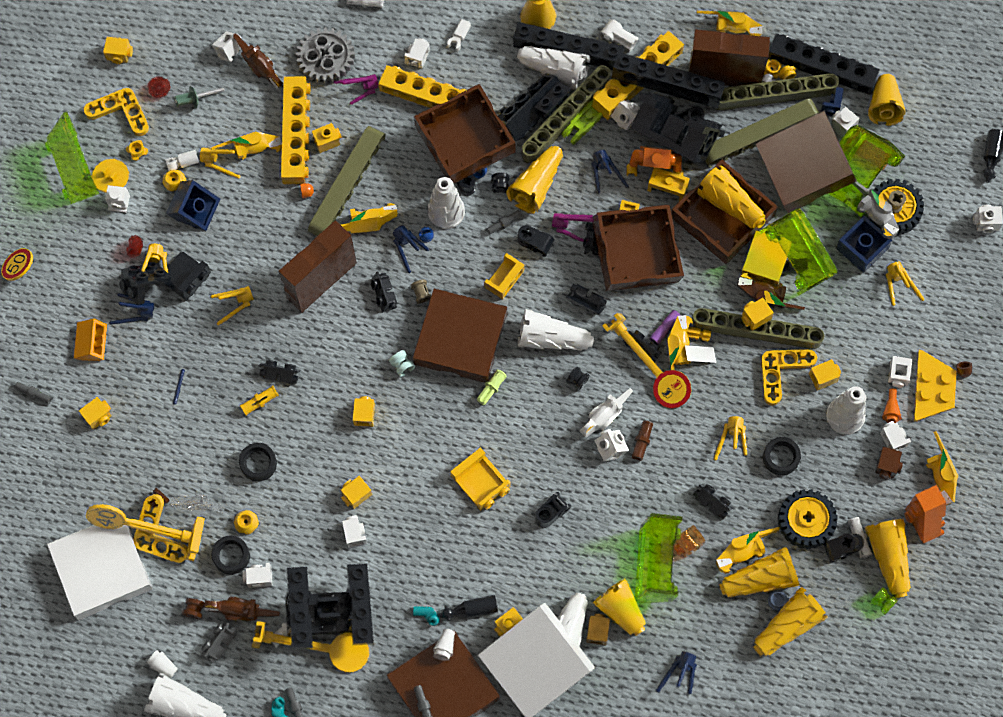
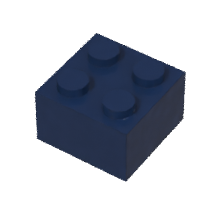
M864 215L839 239L836 249L860 271L865 273L889 249L893 240L891 238H884L882 236L883 231Z

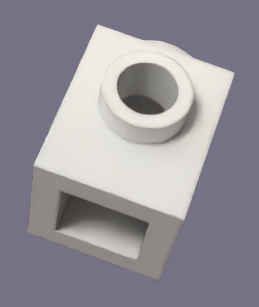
M845 107L841 112L838 110L833 115L831 126L845 140L857 128L860 118Z

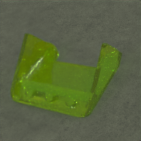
M66 111L63 112L46 137L47 141L44 143L48 153L52 152L64 185V189H61L65 200L69 199L70 203L73 204L98 195L99 191L82 152L76 129Z
M860 125L852 126L839 142L857 182L867 189L886 164L896 167L905 158V155L890 141ZM853 184L827 194L858 216L862 217L864 214L857 210L863 194Z

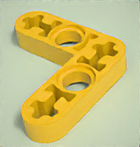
M130 88L118 90L91 101L84 106V113L90 120H95L123 109L135 135L143 136L149 130L148 123L137 98ZM125 94H128L129 99L131 101L130 104H128L126 99L124 98ZM114 101L115 104L112 108L105 107L106 102ZM90 108H94V114L90 112ZM131 109H137L138 114L135 116H130L129 111ZM138 119L140 121V124L142 125V130L138 129L136 120Z
M809 349L766 351L761 358L764 401L771 406L777 405L781 401L780 369L811 368L817 362V354ZM787 355L792 356L794 363H785L784 357ZM798 355H800L799 358H805L806 355L813 358L810 363H807L805 359L800 360V364L797 363ZM768 356L775 359L772 362V369H768L769 362L765 361ZM773 374L777 380L774 383H770L766 380V376ZM771 387H774V395L778 396L774 401L771 397H768L771 393Z
M153 494L145 499L139 518L140 521H144L145 517H150L153 520V524H159L164 506L163 498L160 495ZM155 499V503L158 504V506L153 508L152 513H147V511L149 512L152 510L153 504H151L150 501ZM136 529L133 540L137 549L176 563L186 560L188 547L185 544L156 535L155 533ZM144 536L145 541L152 542L154 539V542L152 544L145 543L141 545L142 541L139 540V538H142ZM158 542L165 543V552H160L157 549ZM179 549H182L181 553L184 554L180 558L178 557V553L171 552L170 555H168L170 550L178 551Z

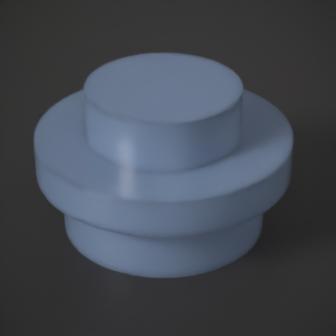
M779 590L771 592L768 596V605L773 610H781L788 601L786 594Z

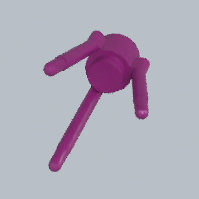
M375 74L342 79L340 81L336 80L333 83L345 85L361 82L363 89L368 90L350 101V105L370 94H374L375 89L379 88Z
M554 213L552 227L557 228L556 232L563 233L583 242L582 238L564 230V228H568L569 221L594 222V219L591 218L593 215Z

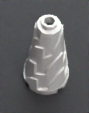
M524 46L523 49H519L517 55L522 65L541 72L543 75H556L562 84L573 90L578 88V83L582 84L585 81L590 68L585 66L586 62L590 63V56L585 54L581 55L567 51L561 52L552 49L546 50L533 46Z
M443 177L437 179V183L433 188L430 203L428 204V216L435 226L451 229L463 221L465 206L453 181L450 178Z
M525 309L520 325L521 337H518V347L579 351L588 350V347L592 348L594 336H591V332H588L586 329L571 326L567 322L550 318L551 316Z
M851 387L836 397L828 406L826 412L827 423L837 433L844 435L854 434L863 426L866 413V395L863 389Z
M581 593L571 595L557 617L567 635L578 646L582 638L585 612L588 605L586 596Z
M162 673L156 679L148 698L150 700L149 704H146L144 710L147 713H154L164 717H226L227 715L223 713L224 710L221 706L206 700L201 695L166 677Z

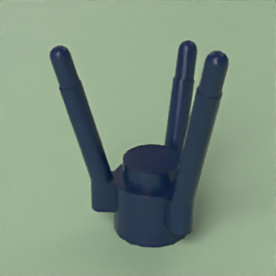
M599 150L592 155L594 161L591 164L594 170L597 193H600L598 167L599 169L606 168L607 172L612 174L610 165L626 188L629 187L605 150Z
M401 225L393 231V236L395 237L393 242L398 248L407 272L411 273L400 244L406 245L410 243L416 251H419L420 249L414 243L415 241L426 251H429V248L414 236L410 230H407L404 225Z
M117 294L118 297L133 301L126 294ZM145 300V304L140 305L119 302L120 306L137 308V314L141 316L110 321L109 324L148 321V318H153L154 303H150L148 300Z
M682 651L680 657L676 656L673 665L661 681L656 692H660L678 666L681 672L676 687H680L685 672L690 671L688 694H692L697 657L686 651Z

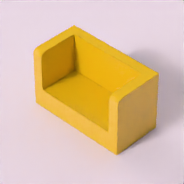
M654 167L648 182L647 191L651 192L653 187L680 196V201L686 194L690 178Z
M505 253L503 263L490 280L486 279L484 281V288L503 300L524 272V264Z

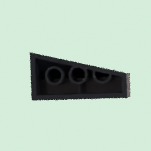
M545 74L527 88L529 92L519 94L514 98L515 103L509 107L504 106L499 110L501 114L498 115V118L503 121L514 141L521 140L530 128L537 125L538 120L542 116L540 115L541 111L534 108V106L559 81L556 75Z

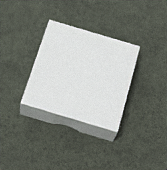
M92 525L47 544L72 612L78 620L105 610L114 603L131 599L153 589L144 564L136 550L129 526L123 525L117 529H106Z
M546 603L535 609L478 655L525 717L536 715L595 668L580 647L570 639L563 625Z

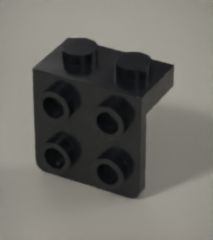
M180 252L167 267L171 281L164 282L163 284L187 301L196 292L197 288L207 280L211 272L208 264L204 261L198 263L185 252Z
M148 262L144 272L141 271L143 265H131L128 268L121 269L120 289L137 305L145 304V286L171 281V276L155 262Z

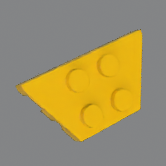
M923 350L918 351L914 410L915 422L952 410L955 407L957 371Z

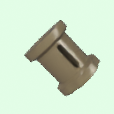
M898 190L893 191L887 201L892 205L893 213H899L906 202L905 194Z
M424 279L415 281L410 285L411 289L415 292L417 304L430 301L431 294H429L426 286L427 281Z

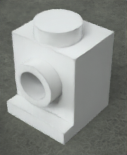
M226 31L212 44V47L220 59L231 62L233 60L232 56L236 55L241 48L232 36L235 33Z
M415 38L413 45L410 44L408 52L405 53V63L422 69L430 51L429 43L424 39Z
M108 185L105 197L109 206L108 211L127 213L130 198L127 188Z
M893 356L890 361L888 383H892V386L897 388L908 385L912 359ZM896 372H900V373L902 374V376H901V375H895V373H896Z
M892 421L883 426L884 428L880 434L887 448L899 451L909 446L911 440L910 438L905 439L906 433L902 427H899L898 423Z
M350 516L342 521L348 548L367 544L366 536H362L365 535L363 523L359 524L358 516Z
M266 563V567H263V565H252L251 568H246V571H243V582L247 583L248 588L272 586V567L270 563Z

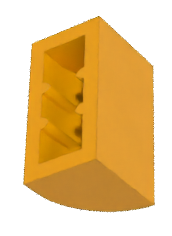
M94 318L77 322L74 359L82 361L104 360L106 323Z

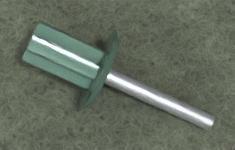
M189 86V92L176 95L174 101L177 107L193 103L194 107L197 108L198 98L224 92L225 89L223 87L197 94L195 89Z

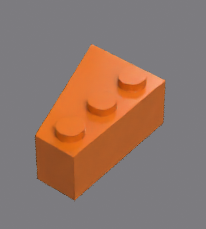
M937 485L915 494L904 513L908 523L913 524L923 544L944 534L941 527L945 526L942 517L946 514V501Z

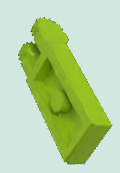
M593 99L574 117L562 133V136L566 138L574 129L578 131L570 140V143L573 145L582 136H585L603 117L602 113H598L592 107Z

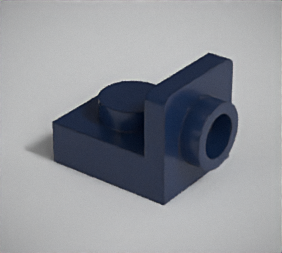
M836 87L835 94L831 93L830 102H822L820 112L824 111L826 116H833L838 110L840 111L844 88Z

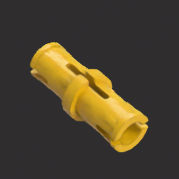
M272 385L262 393H256L255 397L240 405V407L247 416V414L257 408H263L264 404L278 397L279 394Z

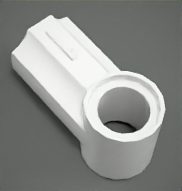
M613 19L608 21L599 34L601 39L605 38L611 44L615 43L616 45L624 46V50L628 52L632 51L638 41L637 37L624 30L621 24Z

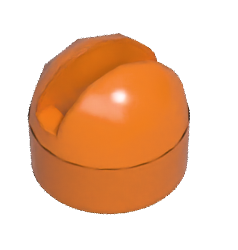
M309 183L300 184L302 199L311 197L314 193L313 186Z

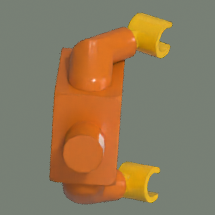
M640 146V150L636 149L632 152L630 162L626 165V176L631 173L637 176L638 165L664 169L673 168V173L681 176L684 174L681 155L668 148Z

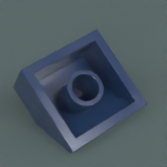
M194 180L180 181L166 214L178 222L207 231L220 198Z

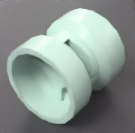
M404 350L397 352L389 360L390 364L397 369L396 372L399 377L405 376L403 371L407 368L410 372L415 368L414 363L409 361L408 355Z

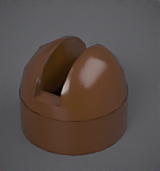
M964 361L956 365L957 372L961 377L967 378L972 374L971 362Z

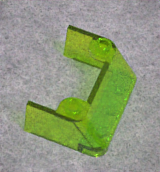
M796 208L760 230L761 234L765 232L769 241L780 244L798 274L794 281L796 287L800 290L797 292L798 296L837 274L835 264L800 208Z
M651 513L641 524L638 539L635 600L637 603L672 602L678 596V588L672 582L673 549L676 540H679L681 536V528H678V525L682 522L683 517Z

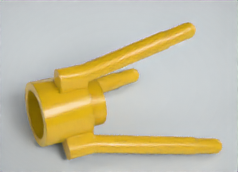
M202 147L200 162H204L205 167L216 169L238 179L240 178V175L212 164L217 161L218 154H234V149L212 150L211 148Z
M154 243L148 246L147 255L141 269L142 272L145 271L148 262L158 263L162 259L163 269L168 273L167 252H163L161 245Z
M894 262L887 266L888 273L885 276L888 281L890 299L893 306H895L892 279L894 281L902 280L907 288L911 286L920 300L924 301V297L908 276L901 262Z
M249 286L210 296L211 298L218 297L219 300L235 296L238 303L242 302V305L218 321L217 325L227 321L243 308L250 306L249 301L254 299Z
M731 416L728 418V423L724 424V430L714 456L715 461L718 459L728 431L730 435H733L734 450L737 449L738 435L741 434L743 454L747 455L746 426H743L744 419L742 417Z

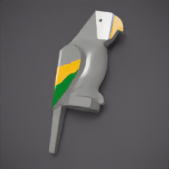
M858 182L852 183L865 196L858 204L857 210L861 213H867L869 218L882 228V236L884 238L890 239L897 235L899 228L892 212V205L873 190H868Z

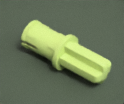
M497 369L492 378L485 383L486 387L477 398L480 404L485 405L493 393L498 392V388L507 377L503 371Z

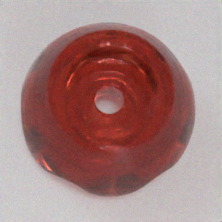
M157 76L148 82V92L155 98H163L170 91V83L164 77Z
M131 235L129 246L126 248L127 255L134 258L141 254L143 248V240L138 235Z

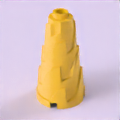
M558 146L548 147L509 186L506 191L509 201L512 202L514 199L519 203L514 206L527 213L534 214L535 211L538 212L563 158L561 148Z
M720 166L721 170L716 167L711 170L700 183L703 189L700 190L698 188V195L729 215L739 219L750 228H761L766 222L763 211L750 199L749 195L729 174L730 172L723 166Z
M904 518L880 522L875 526L874 524L865 526L866 534L869 537L875 558L878 560L881 572L886 580L889 593L891 592L892 595H895V598L907 596V592H909L911 587Z
M787 547L756 560L754 564L737 570L736 573L725 577L722 580L723 583L719 584L722 595L727 594V597L730 598L800 585Z
M800 587L795 592L796 594L786 602L768 626L755 638L753 649L759 656H770L783 645L793 641L828 618L825 614L826 612L811 594L808 596L804 594L807 590L803 587Z

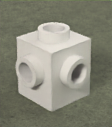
M625 100L618 104L610 117L617 122L620 128L629 130L632 129L630 127L640 107L629 100Z
M991 205L978 207L976 213L973 214V224L976 225V230L983 231V233L999 231L1003 225L1002 207Z
M607 429L600 433L601 436L594 440L604 461L618 459L629 451L620 430L611 431V429Z

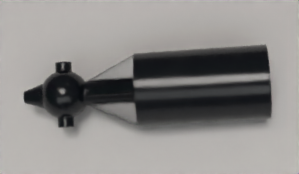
M991 129L987 135L983 158L987 169L983 170L987 183L996 177L993 169L1001 160L1003 131L999 129Z
M495 594L463 601L453 610L448 608V606H444L445 609L438 614V617L450 622L453 615L468 619L497 613L498 607Z

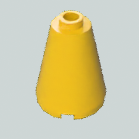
M527 0L521 10L520 19L522 23L550 29L556 21V12L550 0Z
M883 74L877 79L868 109V117L870 121L877 125L878 121L886 122L887 126L895 125L903 120L906 110L895 77L890 74Z
M625 578L610 587L603 596L600 595L593 601L596 607L629 635L634 633L637 636L645 630L643 626L646 622Z

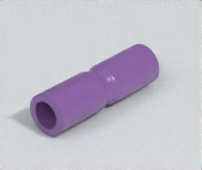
M672 310L664 319L662 325L650 336L649 340H654L659 345L669 330L673 328L677 316L681 315L677 311Z

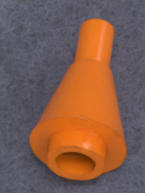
M894 388L889 389V400L882 419L887 423L892 421L897 423L902 419L896 400L897 390Z

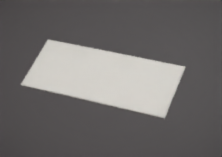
M685 345L688 361L716 363L713 347Z

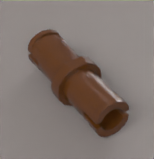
M644 420L638 436L635 437L636 444L632 454V458L635 460H643L646 448L650 444L649 438L653 428L652 422Z

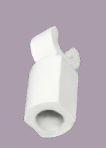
M460 19L452 35L453 37L447 41V48H450L452 44H457L456 51L458 52L461 49V41L464 40L471 27L468 21Z
M196 150L179 154L176 158H168L166 163L168 170H173L178 167L184 168L197 164L199 160Z

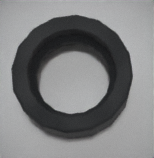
M787 437L772 439L766 445L763 453V463L771 473L776 475L792 473L798 467L801 459L799 446ZM774 447H788L793 453L792 463L786 467L775 465L770 458V453Z
M253 443L242 450L239 456V465L246 478L261 482L274 474L277 460L274 451L268 445ZM257 451L263 452L269 457L268 468L260 473L250 471L246 464L249 455Z
M232 535L224 536L216 541L212 547V561L222 573L233 575L240 573L247 567L250 560V552L243 539ZM228 544H235L242 550V559L235 566H226L222 564L219 558L221 549Z

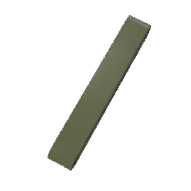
M599 66L523 144L522 158L525 162L532 163L545 152L563 133L574 117L593 99V95L598 90L601 91L605 88L606 83L611 78V71L608 67ZM599 76H605L606 78L601 79ZM592 88L594 91H588L587 89ZM578 100H579V101H582V103H581V104H577V103H575V101H578ZM569 113L570 116H564L563 114ZM555 125L558 126V128L552 129L551 126ZM540 138H545L546 141H543V142H542V141H539L538 139H540ZM530 150V151H533L534 153H533V154H527L526 152Z
M823 74L726 87L721 96L725 101H720L717 110L831 96V93H835L839 80L834 74ZM771 91H777L779 94H774Z
M811 98L803 100L716 140L705 162L711 168V165L719 163L721 160L726 161L733 155L735 157L744 153V150L748 148L757 147L756 143L820 112Z
M371 126L365 129L311 220L308 232L318 236L336 220L337 216L341 215L345 208L344 204L346 201H349L354 193V187L358 186L363 177L361 175L371 164L372 161L370 160L378 152L381 141L385 140V133Z
M705 308L697 309L692 318L693 327L699 328L702 331L709 330L714 333L809 349L819 348L824 339V332L820 328L770 320L761 325L762 331L760 332L752 331L749 326L747 327L743 323L741 314ZM703 317L706 321L699 322L696 318ZM721 320L724 322V325H718L715 321ZM740 323L743 325V328H736L734 324ZM772 330H779L781 334L776 335ZM791 333H798L800 337L794 338ZM810 336H816L819 341L811 340Z

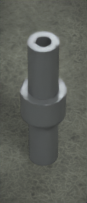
M517 210L509 216L501 217L498 222L487 228L489 234L510 226L511 222L522 217L521 211Z
M17 382L14 386V389L27 394V397L34 400L38 399L47 404H50L52 400L51 396L40 392L38 388L33 386L28 387L20 382Z
M422 686L414 687L419 712H422L423 717H432L429 710L431 706L425 698Z
M287 688L285 693L290 704L288 707L291 714H294V717H303L301 712L302 706L300 701L297 702L293 688Z

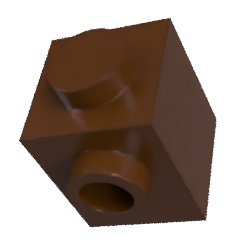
M882 447L875 473L879 474V477L883 479L894 478L897 473L900 474L903 465L900 462L902 452Z

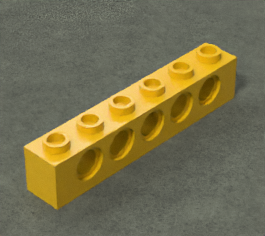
M667 31L664 35H659L652 46H647L638 58L669 66L682 54L684 44L671 32ZM610 79L604 89L598 90L593 95L592 107L598 113H602L606 120H609L620 102L630 101L643 87Z
M386 65L379 81V90L381 92L429 108L449 101L448 99L454 98L456 95L466 91V89L454 88L448 83L436 82L429 77H421L415 72L403 71L397 66L391 67ZM404 81L405 83L398 84L397 82ZM421 87L420 90H415L414 88ZM434 92L439 93L436 96L431 95Z
M306 76L284 77L281 179L283 184L305 183V178H309V168L305 167L306 161H309V150H306V144H309L310 137L309 133H306V128H310V117L307 116V111H310V100H307V94H311V85L307 83ZM295 112H300L299 115H293ZM294 129H300L298 132H292ZM295 145L300 146L298 149H292ZM294 162L299 163L297 166H292Z

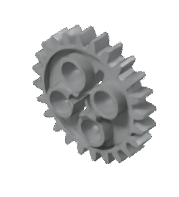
M325 27L324 32L317 28L316 34L310 31V37L304 35L305 41L300 40L301 46H297L296 53L297 65H300L299 70L300 72L303 71L304 76L309 75L310 81L316 78L317 83L323 79L324 84L327 83V79H330L332 83H334V78L340 81L341 74L347 76L346 70L351 71L350 65H354L355 53L354 46H351V40H347L346 34L341 36V31L339 30L335 33L334 28L328 32L327 27ZM320 43H326L324 46H319ZM311 57H316L315 60H309ZM327 65H332L331 68H325Z

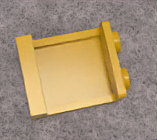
M756 231L742 269V274L749 273L748 276L753 281L768 282L777 286L792 241L785 237L772 236L766 231Z
M481 447L450 471L451 477L480 511L484 508L486 510L494 505V500L500 496L502 498L510 491L511 482L506 480L494 467Z

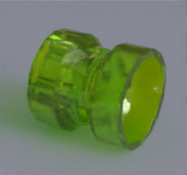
M882 587L870 602L874 606H878L880 611L886 615L897 603L898 599L890 596L888 591Z

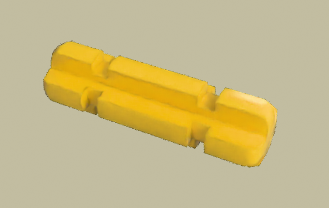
M689 327L686 330L689 338L697 340L701 338V341L706 342L710 340L711 331L709 330L701 331V329Z

